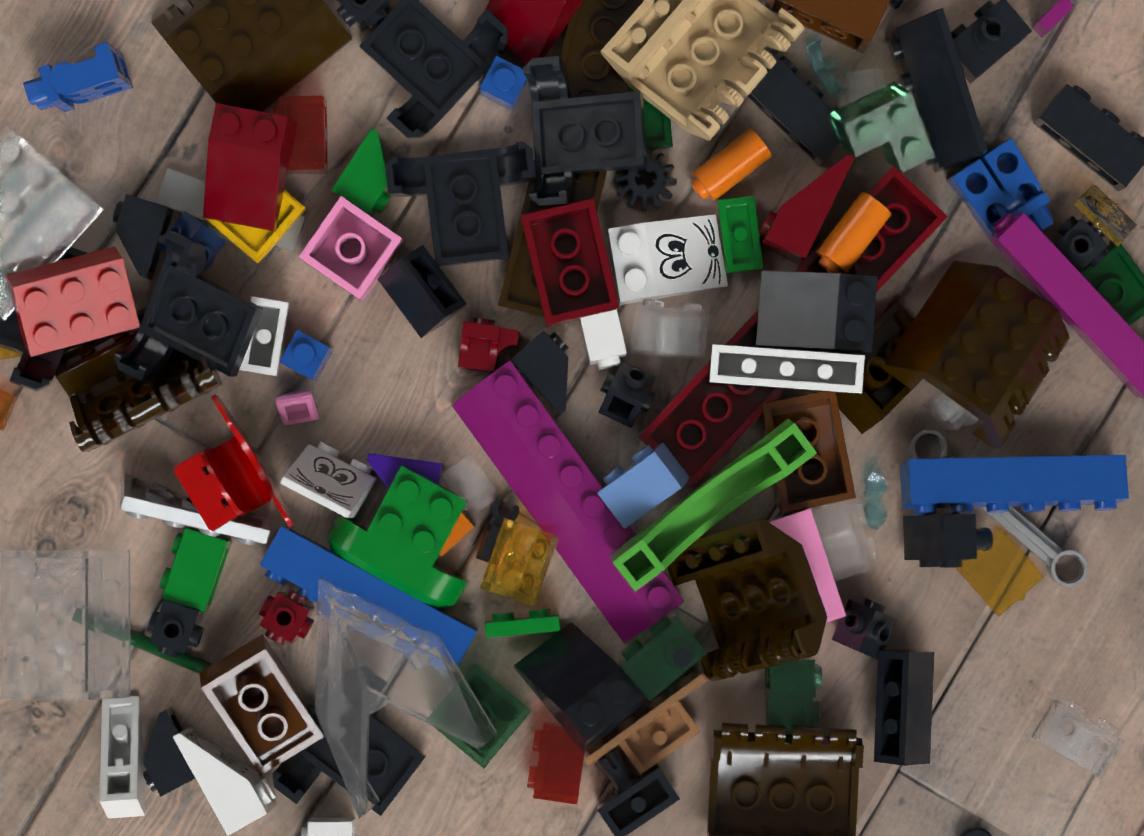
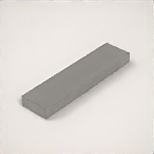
M168 168L155 203L167 206L181 213L186 211L191 216L208 222L201 216L204 207L205 181ZM300 216L275 246L295 253L307 218Z

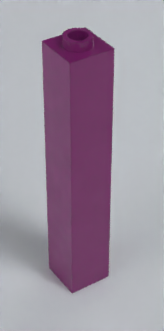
M1006 213L992 227L995 232L988 238L991 243L1048 303L1059 310L1063 320L1136 397L1144 398V341L1025 213H1013L1012 215Z

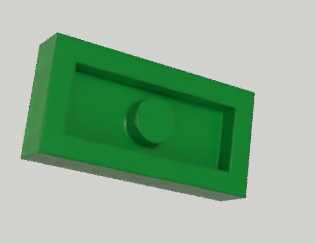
M755 196L718 200L717 205L726 274L763 270Z
M551 609L530 610L529 617L517 619L514 617V612L492 614L493 621L485 622L486 638L560 631L559 614L551 615Z

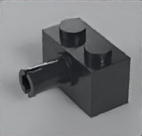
M989 0L974 13V16L977 18L974 23L968 28L962 23L951 32L964 76L970 84L1032 32L1006 0H1000L996 4Z
M976 514L903 516L904 560H919V567H962V560L977 559V550L988 551L992 548L993 534L987 527L976 529Z
M618 749L608 753L616 765L615 768L606 755L597 761L616 788L612 795L597 804V811L614 836L628 835L680 800L679 794L659 764H656L640 776H634L619 754Z

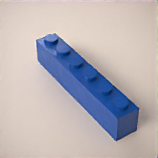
M1126 455L908 459L899 465L902 509H914L915 515L937 513L936 508H950L951 514H967L973 512V507H986L987 513L1009 512V507L1022 506L1023 512L1045 511V506L1057 505L1061 512L1081 510V505H1094V510L1107 511L1117 509L1118 503L1129 499Z
M280 526L260 563V566L267 569L265 576L282 585H285L287 580L300 587L297 593L315 603H317L319 598L331 603L330 611L347 620H350L352 615L365 622L362 628L380 638H382L384 633L396 638L395 646L411 655H415L417 650L430 657L427 662L428 664L447 673L449 668L455 671L458 669L478 629L445 611L423 603L347 562L333 551L287 526Z

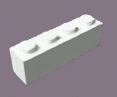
M712 344L710 382L862 393L865 355Z

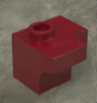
M473 317V322L463 321L458 367L460 369L488 373L495 372L500 354L508 348L518 347L519 330L494 326L495 320Z

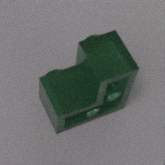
M895 81L829 113L841 146L856 157L881 146L886 162L895 166L901 173L935 157L911 91Z
M808 657L796 661L787 660L784 664L765 668L766 725L786 726V733L792 732L793 726L813 727V723H819V701H813V698H816V689H822L823 679L822 667L815 664V659Z

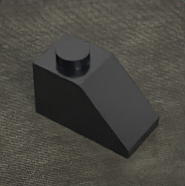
M126 194L124 202L119 201L114 211L113 222L117 223L115 230L139 276L152 280L162 251L159 247L160 242H158V238L168 231L174 211L167 206Z
M543 330L511 359V362L561 416L566 411L569 358L564 352L569 347L555 332L549 336Z
M172 707L159 713L143 763L146 771L143 772L144 779L152 792L157 790L160 797L195 779L173 739V736L182 732L183 728Z

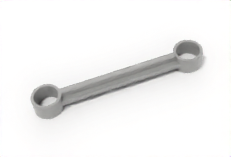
M923 430L917 432L909 441L908 453L911 459H920L916 454L915 445L918 438L924 435H930L938 439L941 451L936 459L955 458L947 451V442L937 431ZM980 507L984 512L987 513L986 507ZM1009 507V512L987 513L1047 565L1049 577L1054 583L1060 586L1074 587L1081 584L1087 577L1088 564L1082 554L1073 550L1061 549L1014 507ZM1063 555H1071L1077 558L1080 563V573L1072 581H1062L1056 573V563Z

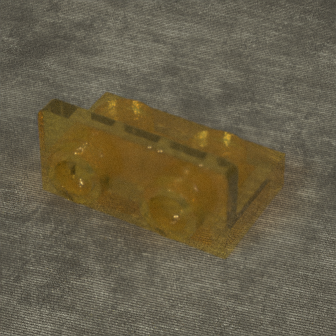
M504 518L480 588L534 606L541 591L551 558L553 557L558 537Z

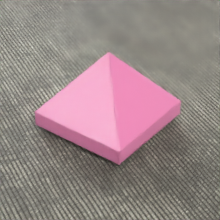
M295 390L275 398L283 426L319 419L312 391Z

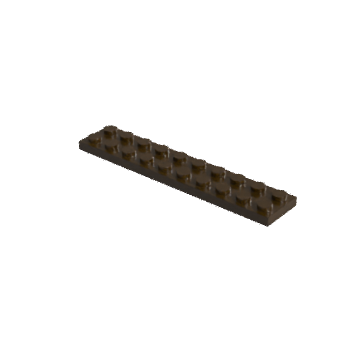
M584 0L568 23L560 55L566 67L571 98L627 93L628 84L604 58L601 50L644 0ZM607 171L575 174V193L572 203L594 198L596 210L598 211ZM536 179L529 181L521 215L559 206L540 207L530 198V192L535 190ZM520 215L498 306L544 318Z

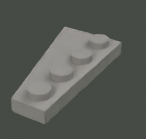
M124 473L121 484L120 510L126 511V514L133 518L147 519L148 516L162 519L164 524L175 528H183L184 525L199 528L201 533L209 536L218 537L220 534L234 536L235 540L247 545H256L257 542L267 543L270 533L269 520L267 518L249 513L236 517L215 531H210L189 496H184L182 499L177 498L168 491L169 487L156 483L150 488L136 485L137 477Z

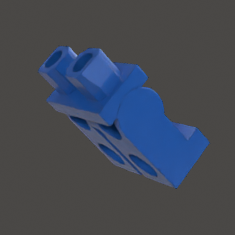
M109 42L94 46L96 57L76 64L63 62L54 67L49 64L39 67L41 77L23 82L29 103L37 105L41 111L55 106L61 111L67 112L75 109L73 103L85 104L133 88L123 54Z
M1012 138L947 179L954 192L957 191L987 238L995 232L992 228L993 225L1006 213L1011 215L1013 213H1025L1041 231L1054 223L1052 215L1046 206L1050 199L1043 192L1038 180Z

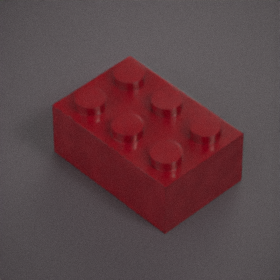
M594 198L521 215L547 328L578 321L581 317L616 309L619 311L618 299Z

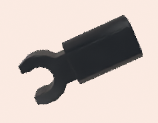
M496 499L492 505L491 510L494 521L493 524H487L476 555L477 559L500 566L511 531L507 530L508 525L514 522L519 515V506L516 505L510 516L503 517L500 515L499 506L501 500Z

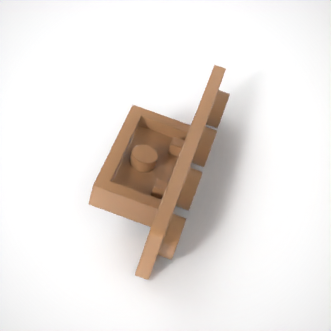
M695 672L687 675L676 684L679 688L678 692L669 698L663 693L646 706L650 711L639 720L633 715L616 728L620 733L609 742L604 737L586 750L590 756L583 761L590 767L603 756L620 746L640 775L644 774L701 732L679 701L707 682V676L702 673L697 677Z

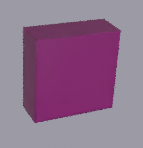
M1059 0L1032 29L1043 38L1075 5L1069 0Z

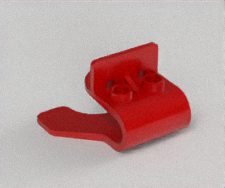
M216 394L211 396L225 422L233 432L234 437L215 448L203 449L174 468L176 476L210 531H215L236 517L247 515L273 500L287 525L292 527L295 525V522L281 496V492L244 430L240 428L220 397Z

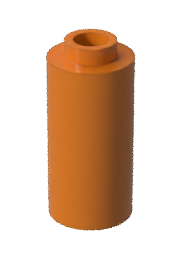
M748 128L694 170L691 174L695 180L690 184L702 200L709 197L714 202L770 159L772 155L753 129Z
M861 192L816 253L821 257L818 262L819 265L829 273H838L840 271L843 274H847L891 216V212L878 200L865 192Z

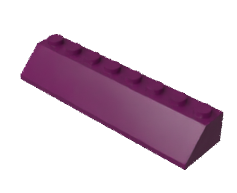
M511 361L486 377L452 405L623 643L646 630L685 602L663 571L635 592L613 564L609 555L636 535L630 525L624 529L597 494L602 488Z

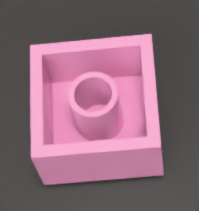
M341 196L299 255V258L361 302H364L378 282L377 279L386 271L405 242L400 236Z

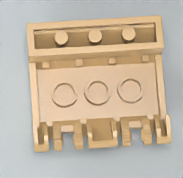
M644 0L601 50V54L628 86L635 92L640 91L643 94V98L686 132L706 140H711L720 129L718 123L724 124L729 119L726 111L718 106L719 103L724 102L739 107L744 101L742 96L747 97L768 73L766 68L771 69L776 63L772 54L765 49L770 47L786 52L791 46L789 41L794 42L803 32L804 26L783 8L779 10L777 16L758 0Z

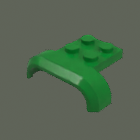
M404 465L400 467L368 530L356 523L353 518H346L338 514L327 534L330 549L336 555L419 601L438 609L456 606L470 581L459 574H452L434 566L468 500Z

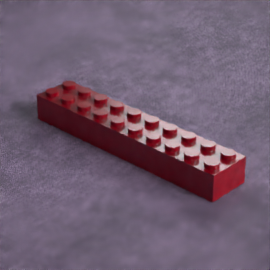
M895 166L867 193L882 203L891 212V216L847 273L878 276L876 293L948 217ZM826 238L794 272L829 273L819 265L818 262L821 257L816 253ZM758 310L725 344L730 346L821 352L818 350L755 346ZM710 360L638 438L652 449L663 442L690 477L686 483L692 488L762 415L761 403L775 401L786 388L710 382Z

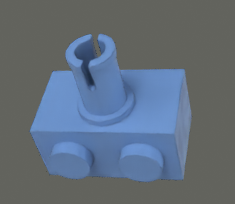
M663 442L654 449L649 445L645 446L631 457L634 462L631 466L623 470L619 465L603 478L606 484L597 494L624 529L681 489L690 478Z

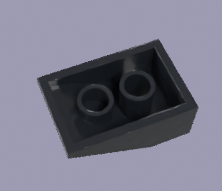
M761 271L755 346L857 354L871 353L878 276Z
M572 622L514 664L516 671L582 752H585L637 712L645 698V695L622 667Z

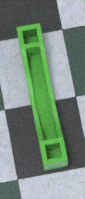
M787 419L609 556L613 564L636 592L665 570L684 550L721 519L756 494L788 476L817 454V452L796 424Z

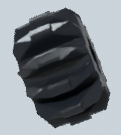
M647 148V167L622 169L627 174H617L614 176V182L627 184L617 190L618 197L630 193L631 196L626 203V206L629 208L635 204L637 199L641 200V212L647 211V200H651L653 206L656 209H660L662 204L658 195L667 200H670L673 196L663 186L672 187L677 184L676 178L664 177L674 170L673 164H667L661 168L660 164L663 162L665 155L659 153L655 161L650 160L651 151ZM644 172L646 176L653 175L655 177V180L653 179L651 183L653 187L647 189L644 184L638 186L636 181H639V173Z

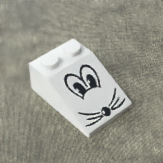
M716 214L646 222L608 229L607 234L619 305L728 287Z
M321 441L318 447L308 444L283 476L280 484L346 518H357L377 480L376 477L370 475L373 468L354 458L350 464L337 458L340 453L339 450Z
M192 727L173 736L227 836L268 814L276 805L273 799L277 795L267 778L261 779L258 772Z

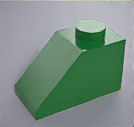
M371 128L332 188V192L339 198L342 196L371 217L375 212L381 214L392 196L388 195L385 171L386 161L381 137L377 131Z

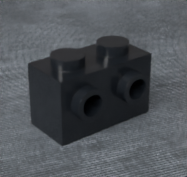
M424 245L401 257L377 279L420 338L444 325L467 304Z

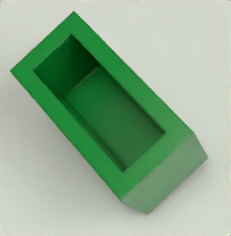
M192 527L185 528L184 533L178 532L171 553L176 554L172 569L166 567L159 588L164 589L162 599L202 612L209 611L232 541L219 536L214 537L203 534L198 529Z

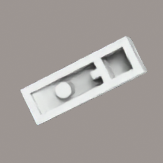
M140 697L102 699L100 804L108 819L145 816L146 781L143 776L145 766L143 764L144 750Z

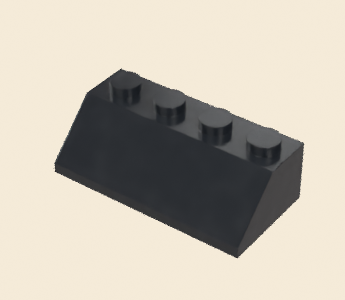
M937 9L896 27L891 34L892 39L888 40L893 60H899L903 74L899 75L902 91L905 96L910 95L914 109L910 110L913 126L916 131L921 130L925 144L921 145L924 161L927 166H933L934 173L975 161L988 151L944 9Z

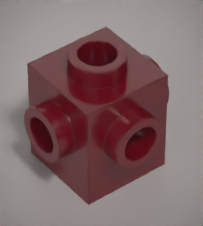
M289 589L288 593L278 592L275 598L269 595L259 611V615L264 617L260 626L267 629L264 635L281 645H284L286 640L294 643L299 637L305 639L315 621L310 618L314 608L307 605L309 599ZM281 611H287L291 615V622L288 625H282L279 622L278 615Z

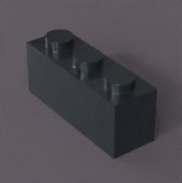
M772 53L776 63L771 69L766 68L768 73L747 97L819 166L853 130L848 125L851 120L840 108L835 106L831 109L822 100L824 94L814 83L808 81L805 84L795 74L798 69L788 58L783 55L778 58Z
M1066 84L1058 91L1033 124L1119 192L1128 186L1144 166V137L1134 131L1128 133L1118 125L1120 120L1114 113L1105 108L1100 110L1090 102L1091 96L1084 89L1077 85L1071 87Z
M905 649L878 650L874 762L903 766L930 764L935 652Z

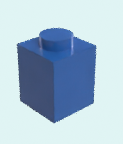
M496 56L479 88L480 94L514 111L528 84V79L524 75L523 69Z
M297 330L280 363L316 382L333 349Z

